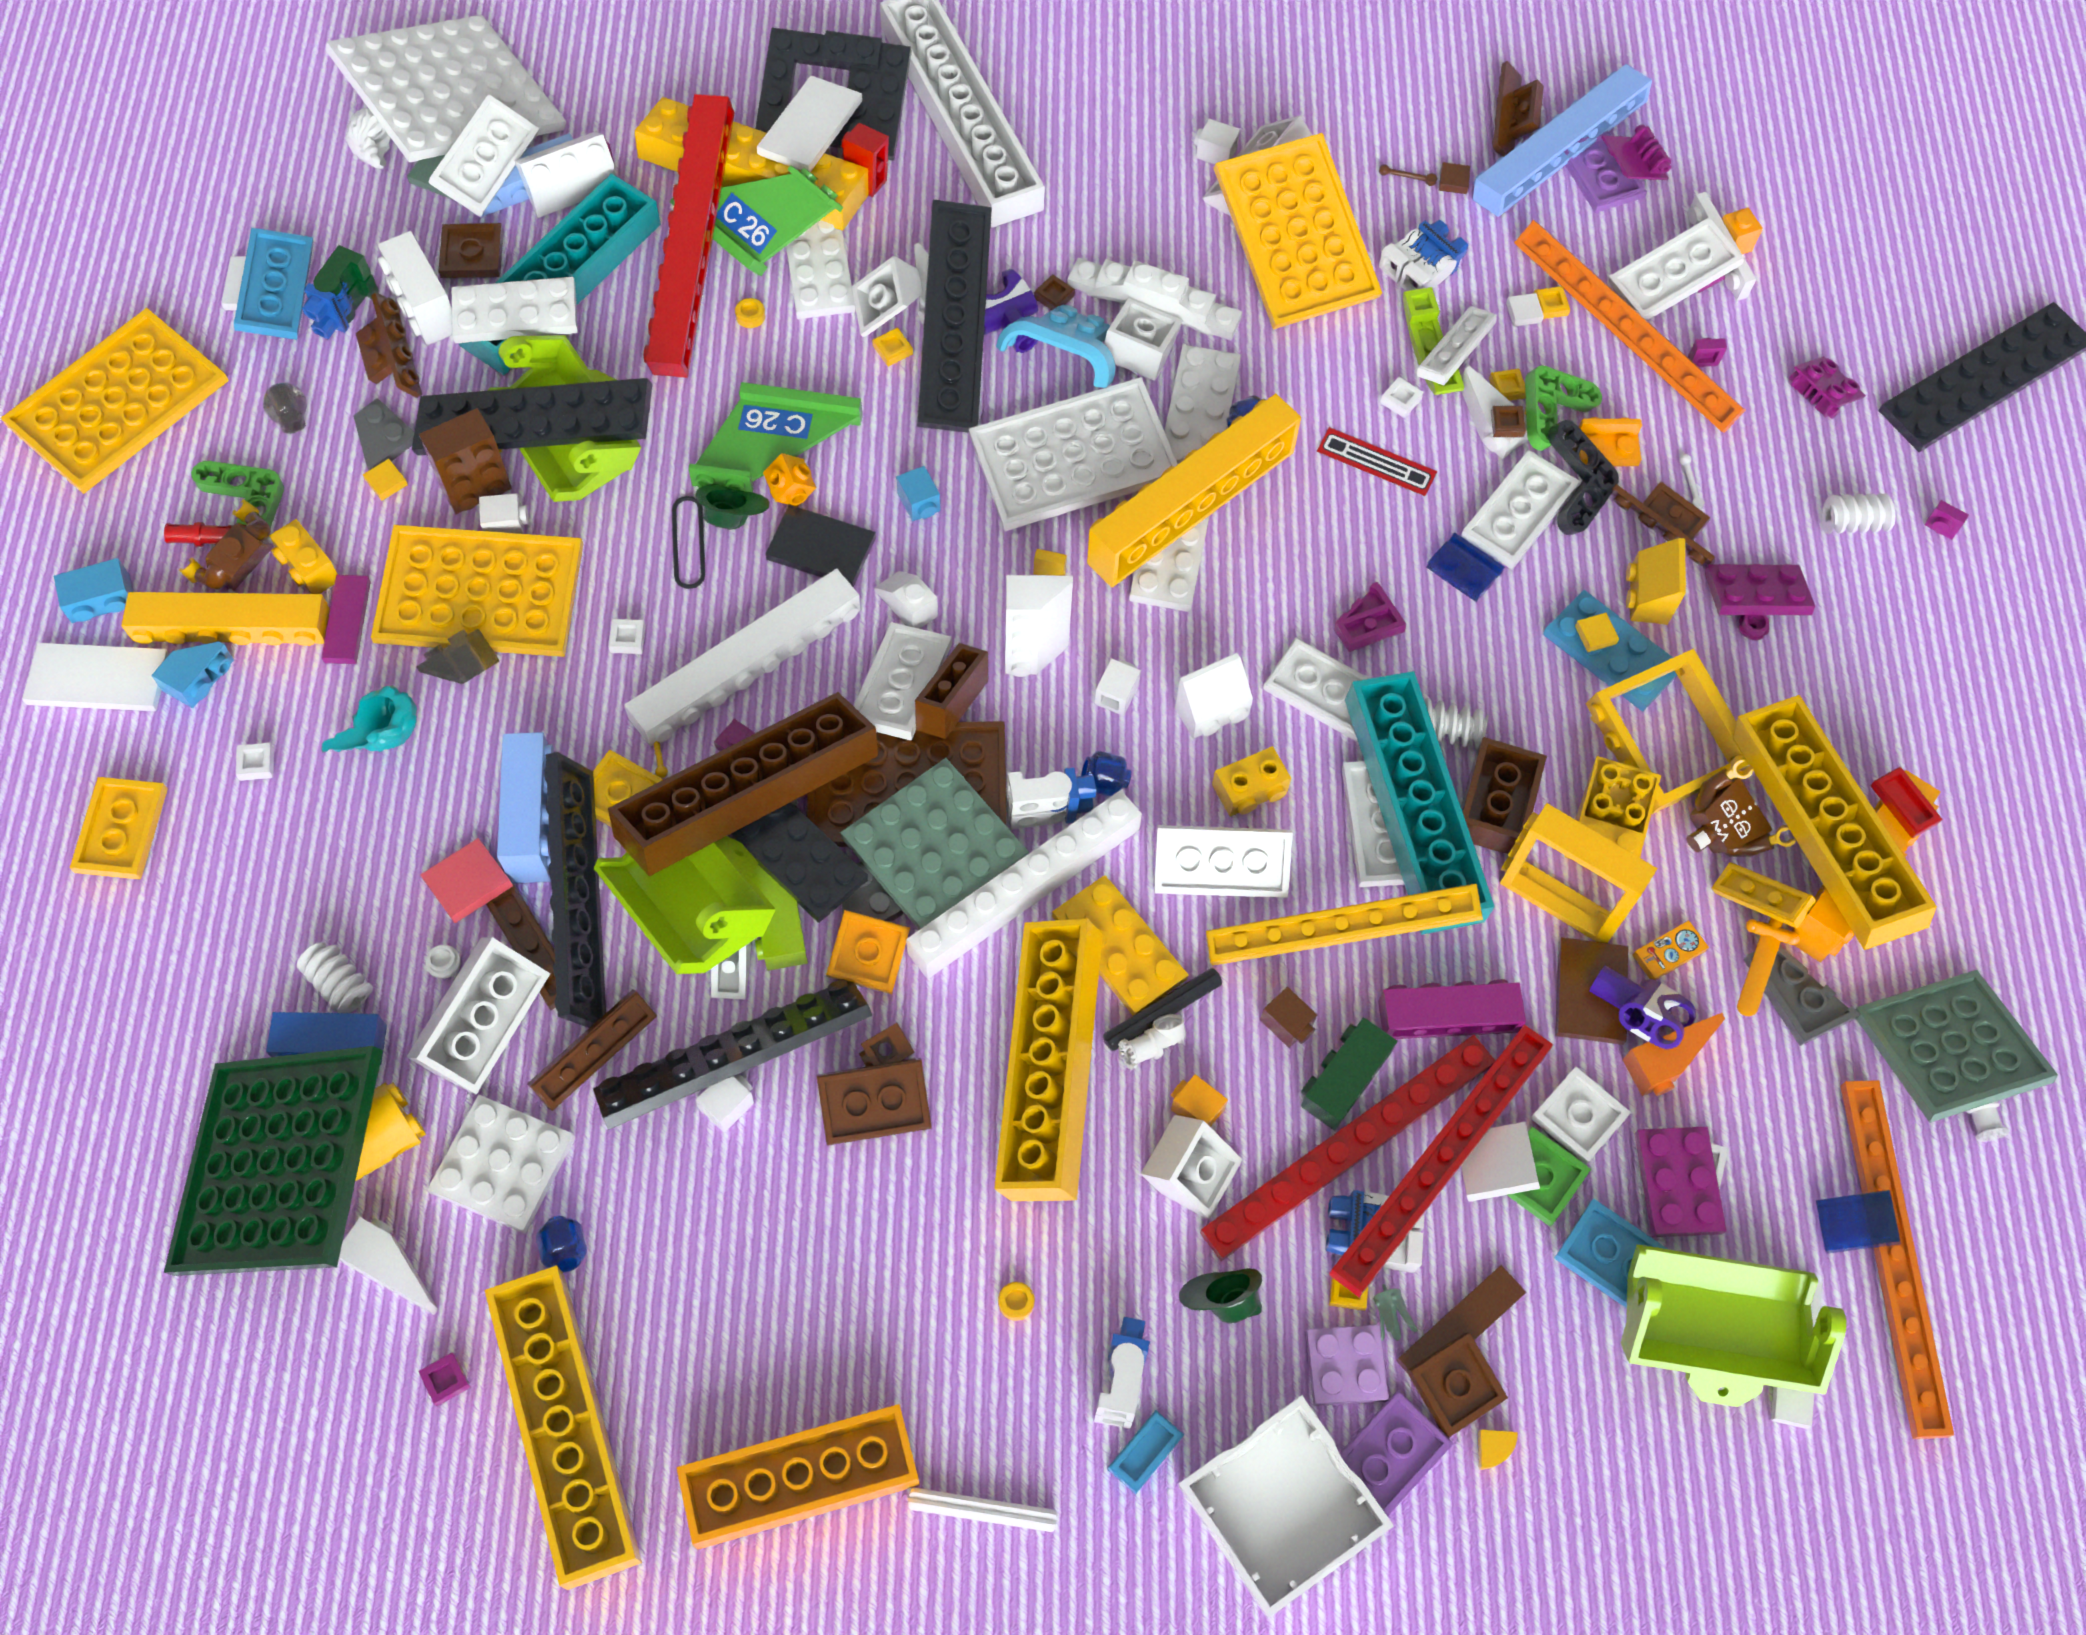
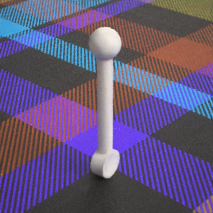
M1683 454L1679 462L1685 468L1693 496L1692 504L1701 510L1705 505V501L1699 497L1690 466L1692 458L1688 454Z

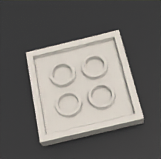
M478 1094L427 1190L432 1195L526 1234L576 1137L571 1132Z

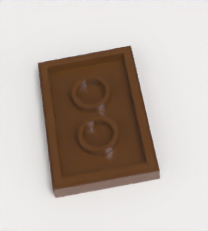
M1560 938L1558 942L1555 1036L1619 1045L1626 1043L1627 1029L1619 1020L1620 1009L1591 993L1589 990L1605 965L1628 978L1629 946Z
M921 1058L816 1074L827 1146L932 1129Z

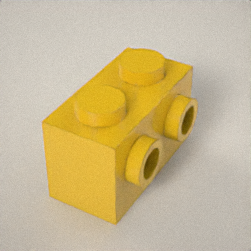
M297 519L269 535L275 546L271 549V552L282 566L287 564L290 567L288 573L298 587L304 585L310 594H320L335 584L336 575L338 574L331 560Z
M1271 746L1215 770L1212 786L1229 817L1238 813L1241 815L1248 814L1255 810L1259 804L1268 800L1269 802H1275L1283 798L1288 791L1291 776L1274 747Z

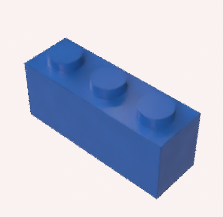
M273 1012L266 1053L270 1057L366 1046H375L384 1050L387 1025L379 1014Z

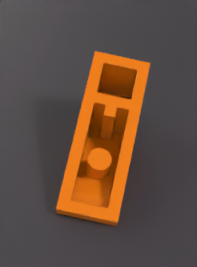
M1723 1013L1684 1027L1685 1034L1683 1040L1677 1047L1664 1049L1647 1042L1632 1048L1622 1060L1641 1096L1652 1092L1659 1096L1675 1087L1673 1083L1725 1020ZM1674 1031L1662 1036V1038L1674 1040L1677 1038V1033Z

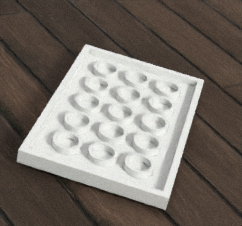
M1142 377L969 428L972 444L1004 531L1139 491L1145 484H1152L1159 479L1167 468L1178 465Z

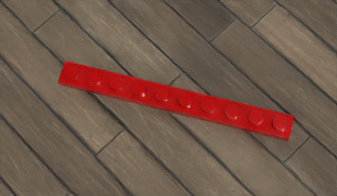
M1524 1024L1335 1264L1329 1274L1332 1278L1360 1298L1546 1057L1554 1044Z
M1473 1034L1200 1230V1234L1222 1262L1488 1070L1496 1060Z

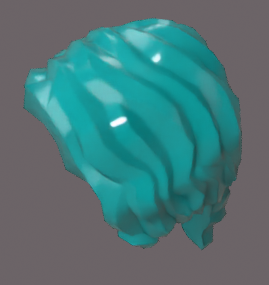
M393 685L384 686L382 689L368 693L359 700L358 711L352 716L353 728H348L343 732L337 733L334 738L325 740L321 747L322 753L328 752V750L341 752L353 750L354 748L359 750L365 748L369 751L382 752L383 750L401 746L411 736L416 726V704L408 693L399 692L398 688Z

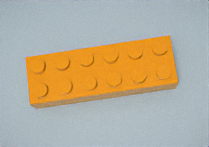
M1905 770L1906 774L1934 809L1937 810L1939 806L1934 802L1941 791ZM1880 799L1874 810L1906 857L1907 853L1905 851L1909 845L1912 846L1920 835L1912 839ZM1824 884L1814 896L1816 903L1798 929L1795 927L1792 929V932L1800 935V942L1794 946L1820 963L1829 953L1836 956L1843 945L1847 944L1854 936L1853 931Z
M900 1404L676 1467L692 1545L697 1550L920 1486Z

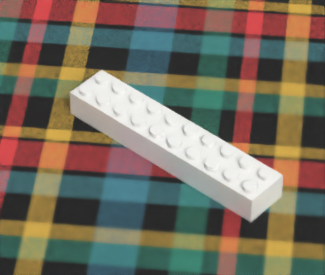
M887 0L880 2L881 28L890 44L911 46L912 54L908 77L978 205L992 207L991 228L1043 211L1045 186L939 0Z

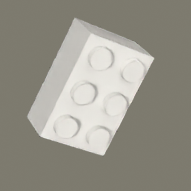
M409 231L377 244L382 255L377 258L384 275L389 274V276L385 277V281L392 295L399 296V298H396V301L403 315H407L408 318L411 317L408 323L415 337L421 335L426 346L452 336V308L447 294L413 233Z

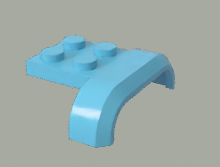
M1058 306L1041 318L1033 316L1020 318L1008 325L998 338L996 347L1002 352L1008 346L1015 344L1018 335H1025L1086 358L1090 361L1095 371L1093 382L1095 387L1106 388L1114 380L1115 361L1108 347L1102 343L1111 325L1104 323L1105 320L1099 316L1077 313L1078 310L1072 306Z

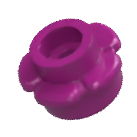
M1742 615L1739 619L1740 625L1738 629L1744 637L1758 641L1769 633V619L1766 615Z

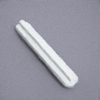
M912 1488L909 1493L908 1507L911 1510L1049 1532L1054 1531L1056 1528L1057 1511L1053 1509L920 1488Z

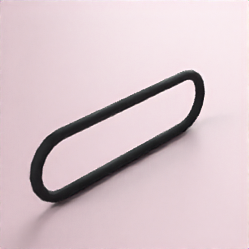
M684 496L677 499L672 506L674 578L680 587L693 589L700 586L705 579L703 507L695 497ZM683 501H693L698 506L701 576L694 584H685L679 579L676 510L677 506Z

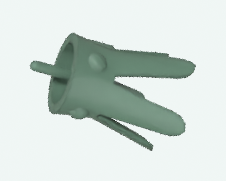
M1382 1284L1384 1291L1373 1297L1379 1310L1381 1341L1385 1338L1384 1322L1387 1331L1391 1332L1392 1337L1396 1341L1401 1339L1396 1310L1399 1311L1413 1332H1418L1415 1323L1406 1309L1405 1302L1401 1296V1290H1387L1386 1285Z

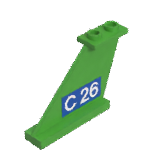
M790 165L787 170L792 174L721 188L713 240L747 269L759 276H762L768 268L764 264L767 260L834 209L841 212L844 208L835 200L838 195L825 184L821 188L817 186L815 182L818 178L804 167L799 171ZM672 197V199L670 200V203H671L672 205H674V203H675L674 200H673V197Z
M741 382L739 402L697 463L689 464L688 469L692 486L700 488L706 485H720L734 490L753 492L752 482L764 476L763 472L781 453L796 457L849 425L861 426L863 417L861 398Z

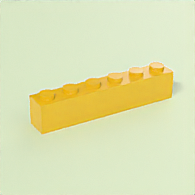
M128 592L121 626L132 641L141 644H150L152 642H169L172 644L201 642L208 644L220 641L238 645H247L249 643H266L269 645L298 643L304 646H311L314 643L324 644L330 608L322 594Z

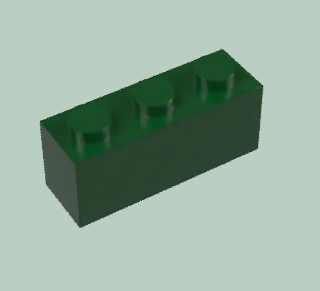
M1364 1017L1357 1026L1352 1023L1348 1026L1340 1038V1041L1344 1043L1338 1052L1332 1049L1320 1065L1325 1070L1318 1079L1312 1075L1301 1091L1305 1097L1300 1107L1334 1131L1391 1055L1398 1042Z

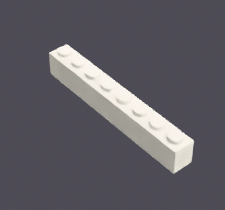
M838 569L833 570L624 704L629 721L650 747L654 745L655 741L664 742L668 740L676 730L685 724L690 725L694 723L708 709L720 706L726 701L728 696L738 690L748 688L756 678L765 672L770 673L774 671L782 661L790 656L800 654L807 645L816 639L825 638L833 628L842 622H849L854 619L858 612L861 611L859 594Z
M1122 790L1118 791L908 937L906 942L909 957L925 977L929 979L1139 831L1142 813Z

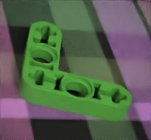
M1540 365L1527 373L1525 377L1527 438L1533 448L1540 451L1552 446L1549 442L1548 432L1550 427L1558 423L1557 404L1587 413L1602 402V394L1599 388L1590 381L1544 365ZM1560 383L1566 388L1568 395L1562 391ZM1538 402L1543 405L1545 414L1540 410Z
M202 461L193 467L191 476L198 489L206 493L245 498L244 500L254 507H266L265 513L260 516L271 528L284 492V485L275 471L215 461ZM234 477H246L244 483H242L241 485H230V482ZM238 518L237 521H236V523H241V524L247 525L246 523H244L243 521H241L239 518Z

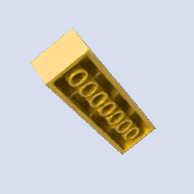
M662 96L634 130L638 158L678 172V160L683 158L684 153L682 144L683 133L688 131L689 126L687 120L689 105ZM733 121L722 188L792 173L787 170L789 166L757 155V146L767 134L766 132ZM824 153L811 173L818 178L815 184L820 188L825 184L838 195L835 200L844 208L841 212L834 209L821 220L833 224L834 228L843 231L868 197V168Z
M1276 393L1267 400H1260L1251 412L1244 417H1237L1229 428L1222 433H1215L1208 440L1207 444L1200 449L1190 451L1181 463L1175 467L1170 466L1161 477L1152 484H1145L1138 491L1137 495L1129 501L1124 500L1119 503L1110 515L1097 519L1089 529L1087 564L1113 588L1293 454L1301 416Z
M1797 695L1739 715L1733 739L1750 766L1752 765L1754 773L1862 948L1866 950L1929 928L1937 908L1936 904L1801 696Z
M1088 918L1024 923L994 1189L1010 1201L1077 1200L1103 934Z
M556 1265L485 1289L559 1586L570 1590L641 1564V1556L565 1275Z

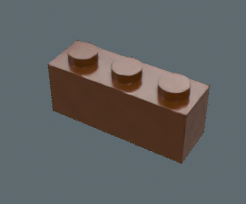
M962 643L955 647L915 699L916 730L943 739L947 738L988 682V651Z

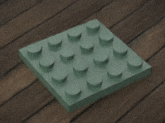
M947 758L940 761L840 832L842 840L919 930L1029 854V851Z
M1978 970L1856 1007V1010L1861 1014L1856 1020L1929 1123L2052 1084L2058 1076Z

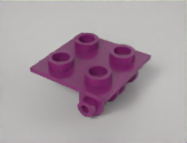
M1644 124L1637 126L1633 137L1608 135L1601 137L1608 147V152L1615 158L1625 177L1649 180L1669 179L1666 172L1671 169V159L1664 151L1662 145L1659 144L1658 139L1655 138L1649 126Z
M1824 356L1796 365L1794 367L1796 371L1789 377V380L1792 381L1791 386L1801 395L1804 394L1803 397L1805 399L1810 398L1818 391L1811 399L1810 404H1816L1815 408L1824 417L1829 416L1831 419L1840 412L1838 407L1866 396L1860 390V386L1856 381L1843 375L1838 370V365L1833 360Z

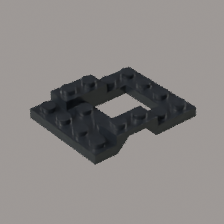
M772 27L755 129L767 133L789 105L797 63L850 70L847 88L862 93V102L829 147L842 148V140L848 131L851 132L858 123H861L889 136L888 160L894 161L912 54L911 46L883 43L882 38L827 30L824 35Z

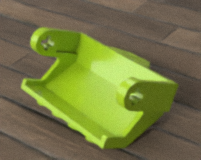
M565 335L513 336L506 339L500 345L499 356L508 367L531 368L510 387H490L487 391L614 381L617 379L598 370H589ZM637 440L597 443L584 441L579 444L519 448L552 501L560 502L581 500L626 470H632L641 450V445Z
M728 836L650 877L628 852L622 857L599 858L594 866V870L608 886L612 894L619 900L629 916L633 918L676 975L706 973L757 937H763L776 910L751 880L758 865L757 860L741 842Z
M1636 1244L1627 1276L1626 1324L1620 1344L1628 1363L1686 1372L1685 1377L1688 1384L1702 1402L1739 1407L1760 1395L1763 1385L1826 1395L1845 1337L1846 1316L1841 1308L1823 1306L1818 1313L1813 1327L1811 1303L1818 1284V1278L1815 1273Z

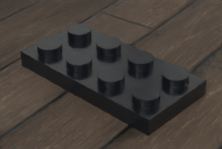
M792 802L727 835L741 842L757 860L758 865L785 889L818 923L868 881V874Z

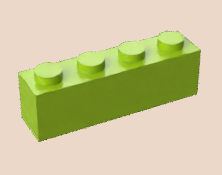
M757 865L751 880L776 909L763 937L755 940L758 960H765L767 971L808 964L797 901Z

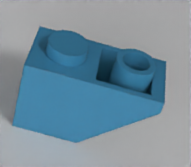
M220 641L172 651L151 676L163 692L194 708L200 700L208 695L210 688L219 677L227 673L234 659L225 644Z

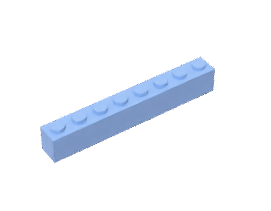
M1627 64L1616 72H1612L1607 79L1598 86H1593L1586 95L1579 100H1575L1564 112L1555 115L1543 128L1537 129L1531 137L1517 144L1514 150L1505 157H1500L1493 166L1485 172L1479 173L1474 181L1473 201L1497 217L1502 215L1564 167L1571 157L1574 159L1595 143L1599 135L1605 131L1609 132L1644 105L1648 100L1652 79ZM1589 137V138H1588L1587 140H1585L1584 142H1581V143L1577 142L1578 140H1580V139H1582V138ZM1565 150L1569 151L1568 155L1565 154Z

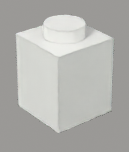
M1208 119L1204 128H1199L1195 136L1194 145L1197 146L1196 158L1212 164L1232 159L1238 148L1240 129Z
M517 493L479 497L480 525L483 531L524 534V524L529 523L528 510L526 505H521Z
M1111 658L1096 688L1095 705L1124 716L1139 686L1141 670L1129 662L1117 661Z
M737 1074L735 1077L732 1076L709 1086L695 1100L699 1110L725 1133L754 1104L750 1092L753 1088L745 1078Z

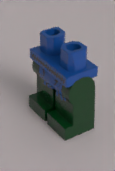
M338 245L313 280L314 285L308 283L304 288L308 300L303 305L302 310L308 318L314 320L311 328L315 334L329 339L335 330L345 333L350 327L348 323L354 319L355 310L366 297L372 299L371 295L375 292L379 293L364 255Z

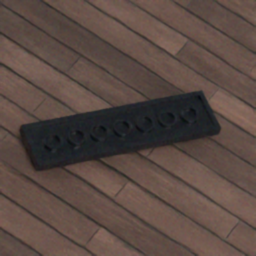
M933 199L916 427L969 433V428L978 426L992 207Z
M2052 302L1883 403L1878 411L1918 452H1921L2085 352L2086 332L2055 302Z
M648 378L420 396L412 451L417 456L427 455L419 436L420 433L478 408L491 430L498 450L579 444L584 441L597 443L646 439L653 384Z
M559 752L546 754L544 777L547 782L548 797L546 800V811L549 819L547 841L550 846L551 862L548 870L552 884L550 906L553 911L554 928L551 935L555 949L553 972L556 977L557 992L555 1008L558 1017L590 1028L606 1013L599 875L594 870L598 860L594 777L592 770Z
M837 980L829 984L826 989L814 994L807 993L801 995L795 1002L784 1007L771 1008L763 1016L756 1019L738 1022L730 1030L718 1035L705 1036L697 1044L688 1048L675 1049L669 1052L666 1057L653 1063H642L636 1066L632 1072L625 1075L607 1078L599 1086L594 1087L593 1091L605 1125L610 1130L872 1016L868 1003L854 982Z

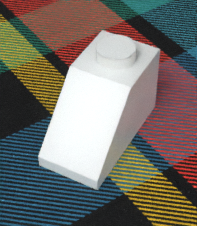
M898 571L874 588L875 592L906 626L920 629L938 617L937 596L917 575Z
M752 942L711 969V998L746 999Z

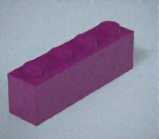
M1497 979L1490 981L1488 984L1475 985L1472 981L1458 982L1454 986L1427 983L1420 988H1407L1406 985L1398 984L1384 989L1378 1000L1382 1030L1395 1039L1518 1033L1526 1022L1520 982L1508 983V980Z

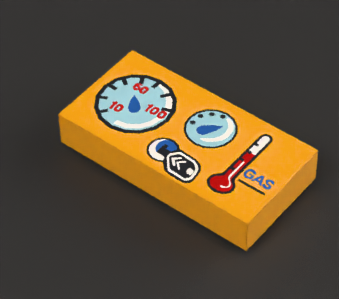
M1688 920L1639 948L1632 956L1649 979L1657 980L1706 952L1709 946Z

